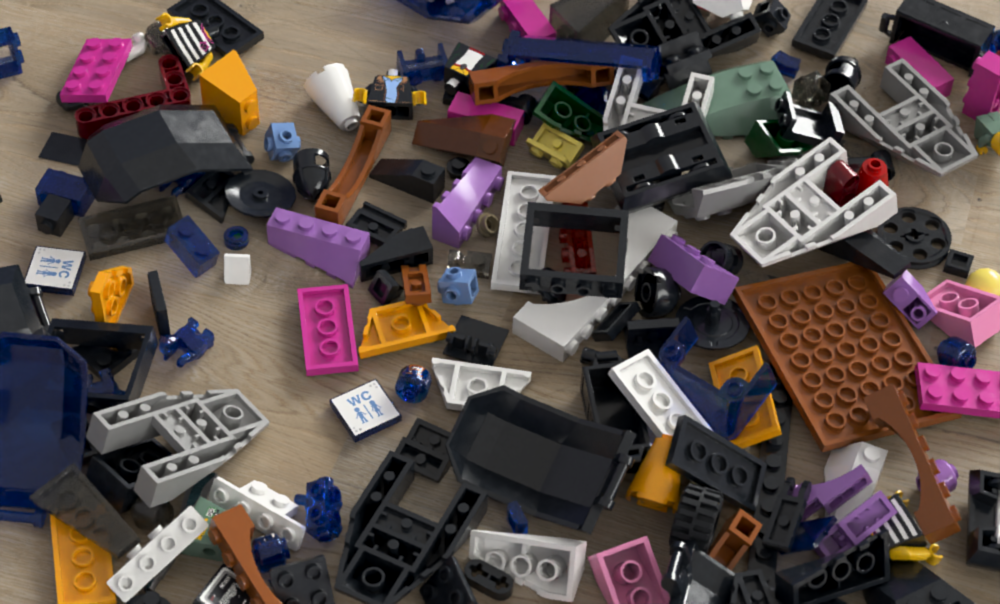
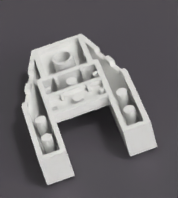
M621 57L603 116V131L667 111L637 104L645 77V61ZM691 72L682 105L691 102L698 103L706 118L714 92L715 77Z
M829 137L770 180L769 187L763 194L761 193L758 196L754 207L749 213L746 212L730 233V237L763 268L880 226L898 212L897 194L881 180H878L844 206L839 207L820 190L824 187L827 171L833 163L843 160L848 165L847 151L833 138Z

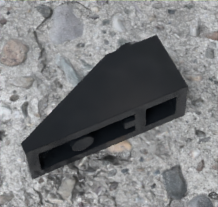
M380 159L369 174L371 179L432 204L445 188V168L424 159Z
M424 226L399 232L359 262L361 282L372 280L377 270L385 269L392 275L401 272V265L418 267V264H426V266L433 264V246Z

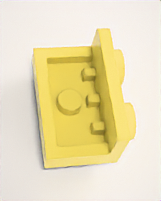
M546 123L542 124L533 139L528 137L526 140L531 154L538 158L544 156L549 159L551 165L558 169L562 167L568 169L572 166L585 148L583 143L559 130L551 128Z

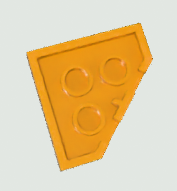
M118 266L99 271L95 281L90 282L88 296L91 297V312L94 313L95 322L118 323L134 285L131 267Z

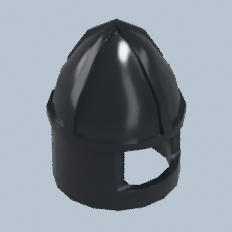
M843 55L836 56L827 64L825 74L820 83L825 95L829 97L830 93L846 85L856 90L862 78L858 60L855 57Z
M306 148L297 152L293 157V182L296 185L297 191L305 199L312 201L319 199L323 189H327L331 181L329 155L321 149ZM321 156L325 158V164L317 165L315 157Z

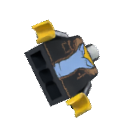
M396 69L388 70L386 75L375 76L374 82L365 89L354 88L352 102L358 101L363 104L367 103V107L372 105L391 110V119L413 120V106L427 105L426 91H418L415 86L410 85L409 78L407 76H400V72Z

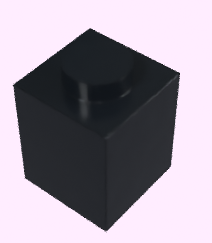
M49 193L35 213L38 230L48 235L61 237L74 218L72 201Z

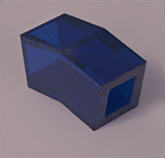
M779 50L771 57V60L774 61L781 75L795 79L800 68L801 59L789 56Z

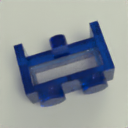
M10 26L0 29V79L23 73L21 63H25L21 49L17 48L21 46L18 33H13Z
M438 43L436 56L426 57L424 49L419 48L415 51L414 60L405 61L402 50L397 51L396 67L399 69L400 76H407L410 85L417 86L427 80L442 81L444 79V66L448 59L443 44Z

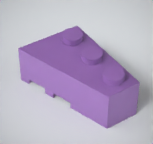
M661 234L648 261L657 268L666 269L672 275L673 280L690 293L712 301L716 300L725 305L740 278L717 265L709 257L701 255V251L688 244L685 245L686 240L675 234L672 237Z

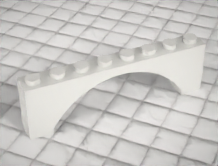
M617 205L614 209L620 210L619 205ZM653 207L629 214L622 297L626 291L630 292L634 288L638 274L645 272L643 268L651 266L652 263L648 261V258L661 234L672 237L673 234L678 236V232H676L678 221ZM585 296L573 301L554 304H532L528 301L514 315L512 333L563 363L569 355L573 356L576 353L582 340L588 339L591 336L594 327L601 323L608 315L609 310L621 302L622 299Z

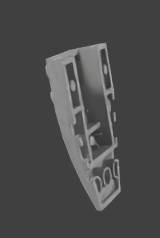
M805 154L768 159V164L753 162L734 169L729 167L733 178L691 189V194L669 200L668 203L674 214L683 215L685 219L695 218V221L707 220L710 218V214L717 213V215L730 214L733 208L756 201L761 193L763 194L769 187L770 180Z

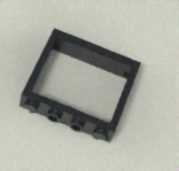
M528 202L519 290L622 299L629 210ZM533 226L619 233L616 276L529 269Z
M52 318L47 332L58 340L60 349L62 344L134 349L140 350L125 395L46 389L50 378L48 377L25 392L30 408L80 412L92 415L94 412L140 398L158 345L154 326Z

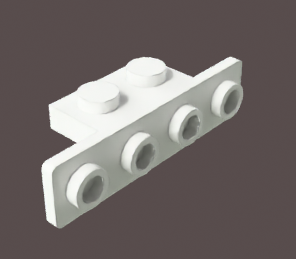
M216 477L213 480L208 497L209 501L225 510L242 504L257 530L271 538V533H274V540L293 551L300 549L306 527L291 519V517L296 515L299 505L290 501L287 496L276 493L269 489L266 484L256 480L241 488L234 486L221 477Z
M192 506L187 507L164 528L158 525L147 535L150 540L143 547L137 544L126 554L129 560L124 563L125 565L106 584L124 603L129 601L206 530L209 524Z

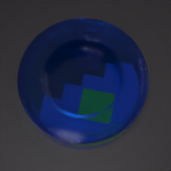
M232 226L224 232V244L230 250H242L249 243V234L244 227Z

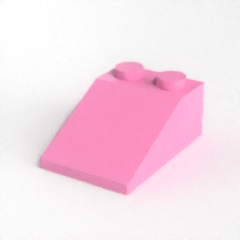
M948 279L927 292L938 312L930 321L956 342L976 348L1000 331V296Z
M647 535L587 557L597 585L607 604H669L670 597L668 592L661 586L662 575Z

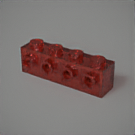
M561 202V205L588 207L587 202H583L582 204ZM559 229V243L564 244V248H561V261L566 263L567 266L563 268V272L597 275L591 231Z

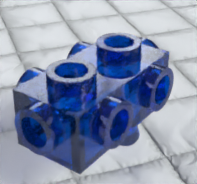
M320 477L318 480L306 483V495L296 494L294 497L295 504L305 506L306 532L320 543L331 542L333 539L339 538V534L342 531L340 509L343 504L340 489L334 485V480L331 477Z

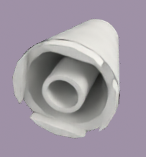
M339 63L326 65L323 67L325 71L319 74L315 71L307 78L304 89L306 94L341 130L351 131L359 125L361 116L357 102H352L353 88L348 70L343 64Z

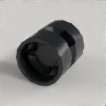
M709 241L700 249L701 255L714 260L717 265L733 275L738 274L742 269L743 255L736 246L718 241Z

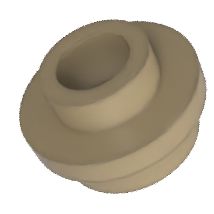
M483 213L478 216L476 226L480 235L489 238L496 234L499 230V220L495 215Z

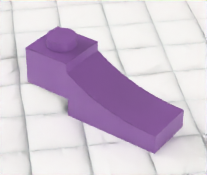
M860 464L836 479L812 485L801 523L822 507L830 515L871 484L873 481L866 469ZM802 483L795 485L792 496H798Z
M879 490L809 544L820 558L848 550L863 541L898 512L883 492Z

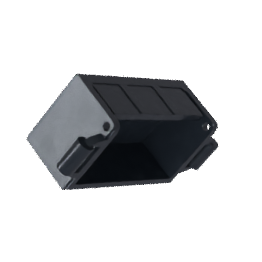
M904 0L896 10L895 15L883 13L879 25V31L884 32L890 37L889 43L894 44L898 37V41H901L911 36L929 55L969 71L968 77L973 75L972 65L979 56L982 57L988 52L995 30L994 25L935 0ZM890 20H893L892 30L890 31L888 30Z
M617 350L595 352L593 366L582 367L580 393L586 420L620 430H629L637 434L627 454L635 461L632 468H628L626 474L637 473L652 445L647 424L607 374L611 368L624 362L617 354ZM618 361L615 363L598 364V362Z

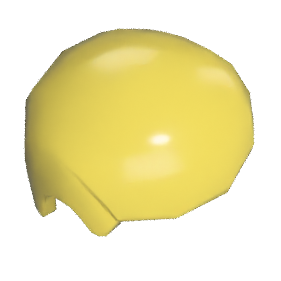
M980 268L971 273L965 282L966 286L1000 296V275L995 270Z

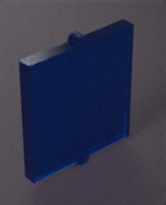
M830 516L801 522L791 552H778L781 555L816 549L823 538L829 534L837 518Z

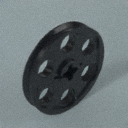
M917 207L898 208V212L878 226L876 232L890 246L900 247L902 251L899 253L911 262V267L908 269L914 270L928 269L940 264L947 257L952 242V235L947 224L936 214ZM910 217L914 222L908 223L903 221L902 218ZM931 224L936 226L938 229L929 230L926 228V225ZM890 227L895 229L896 232L888 233L884 228ZM939 243L944 248L936 249L931 244ZM917 253L925 256V259L919 260L913 255Z

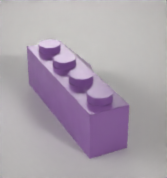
M478 157L471 161L462 172L461 180L456 178L452 183L451 192L445 191L441 196L443 201L441 203L435 202L432 206V239L458 249L464 240L468 241L478 216L483 214L485 207H490L495 192L500 191L503 186L502 166Z
M278 207L275 208L266 225L268 245L293 258L299 257L305 260L306 265L312 268L316 266L326 271V275L333 279L337 277L345 281V284H348V287L353 289L360 274L359 262L370 254L369 232Z

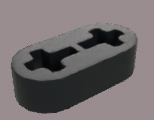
M473 559L465 565L464 575L470 587L497 601H504L512 596L513 579L509 574L480 559ZM478 570L481 571V575L477 574L475 577L472 576V572L476 573ZM502 583L506 585L505 588L496 589V585L500 586Z

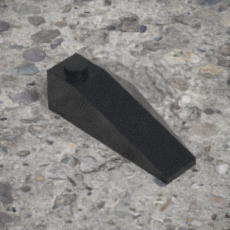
M871 229L818 248V250L892 279H896L911 267L909 260Z

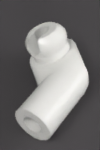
M142 32L132 35L134 43L126 62L145 53L148 41L147 38H144Z

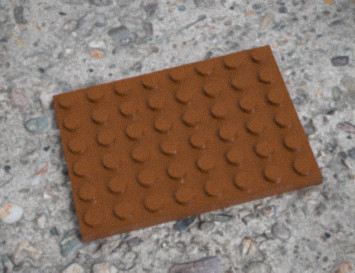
M851 262L735 287L732 293L821 452L846 447L857 442H866L895 435L888 428L880 429L877 426L863 398L891 384L895 386L898 392L904 391L910 405L906 406L909 414L914 413L919 423V428L959 419L963 415L921 410L919 408L914 368L917 362L934 363L905 316L883 294L886 286L878 273Z

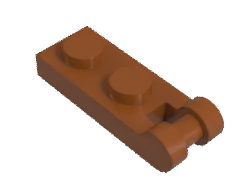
M418 264V267L401 265L405 303L414 306L432 303L426 264Z

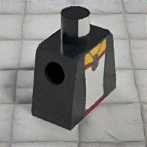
M459 42L444 66L445 91L450 95H455L460 90L470 95L468 72L497 68V59Z

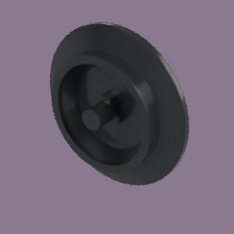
M698 296L683 303L675 318H679V334L690 344L707 350H724L738 345L746 338L750 328L739 305L730 299L723 305L716 300L712 301Z

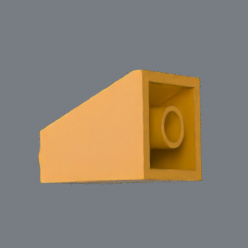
M232 50L199 74L202 105H215L224 121L234 124L238 133L244 136L260 124L257 89L238 53Z

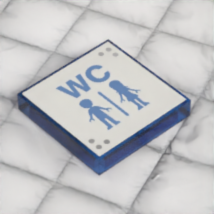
M36 246L24 279L27 287H40L42 292L74 296L86 260V251Z
M377 379L329 400L331 408L355 443L402 421V415Z

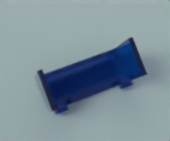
M684 317L660 348L657 360L711 429L718 435L731 441L738 437L778 383L770 365L766 362L750 382L734 377L728 379L720 389L680 367L688 351L699 339L690 319Z

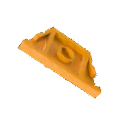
M401 301L371 308L367 317V325L364 327L362 344L358 349L359 358L364 359L446 339L448 332L453 333L456 329L452 324L448 326L442 321L441 315L435 310L430 309L427 303L421 306H414Z

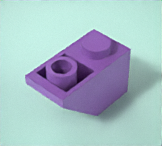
M907 270L888 283L883 292L918 330L938 313L923 286Z

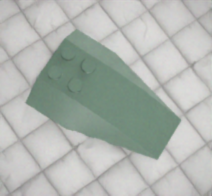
M774 61L754 62L718 70L708 75L715 77L714 92L706 115V121L714 136H722L723 139H733V136L744 135V139H746L756 120L778 119L775 112V103L778 98L782 97L784 91L790 92ZM688 83L667 91L641 105L663 110L679 107L682 105Z

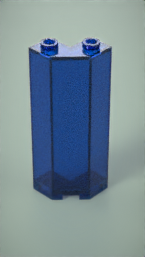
M520 35L515 37L513 46H509L508 60H511L512 65L527 63V60L530 59L634 68L642 70L643 82H652L653 79L658 80L662 65L661 46Z

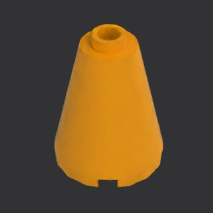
M662 434L661 438H655L626 491L625 498L628 501L631 500V497L638 499L637 505L661 512H667L669 507L673 508V513H676L680 501L681 474L665 465L673 436Z

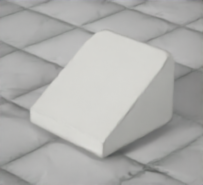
M224 254L225 284L249 285L251 278L250 255Z

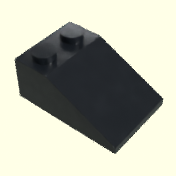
M155 438L102 455L100 453L92 456L84 482L118 514H122L145 503L134 491L141 466L173 454Z

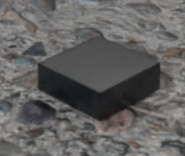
M950 249L943 272L967 279L974 256Z

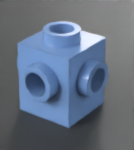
M294 122L271 123L264 135V149L268 151L269 159L279 160L280 162L293 160L294 155L301 147V140L296 135Z
M452 267L445 270L437 284L443 303L454 305L473 303L479 292L475 269Z

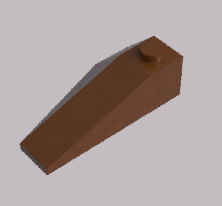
M494 114L421 120L417 122L412 144L470 159L478 157L504 167L516 120Z

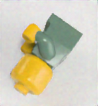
M998 111L976 116L974 137L978 139V145L975 149L980 155H983L982 153L987 154L988 148L985 146L986 144L992 147L1000 156V113Z

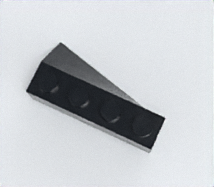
M885 528L848 550L775 572L776 598L783 604H819L890 581L889 530Z

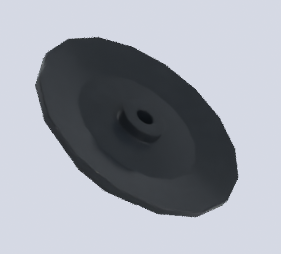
M253 170L248 175L240 172L230 178L225 186V198L230 206L240 213L254 218H270L276 207L289 210L296 200L295 188L291 182L282 175L268 170Z

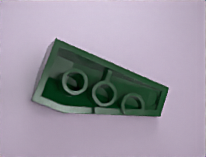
M555 81L546 89L532 110L534 116L551 128L591 142L590 138L595 134L603 132V115Z
M778 119L756 120L744 141L756 158L793 156L816 147L782 138Z

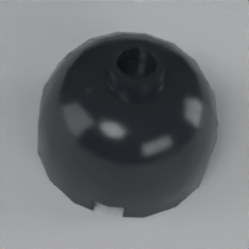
M644 267L643 270L645 272L638 274L635 283V301H640L642 306L638 313L645 318L664 317L676 307L678 300L681 298V288L666 269Z

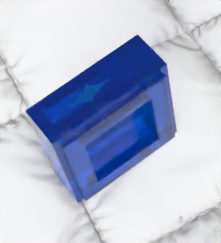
M517 500L508 503L507 521L513 533L528 534V520Z

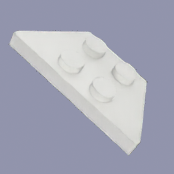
M433 357L431 360V367L447 409L461 411L468 396L502 385H506L521 393L531 381L532 372Z

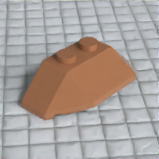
M617 130L572 166L538 190L539 193L547 201L582 204L583 202L591 201L599 190L612 185L616 181V177L621 174L627 138Z

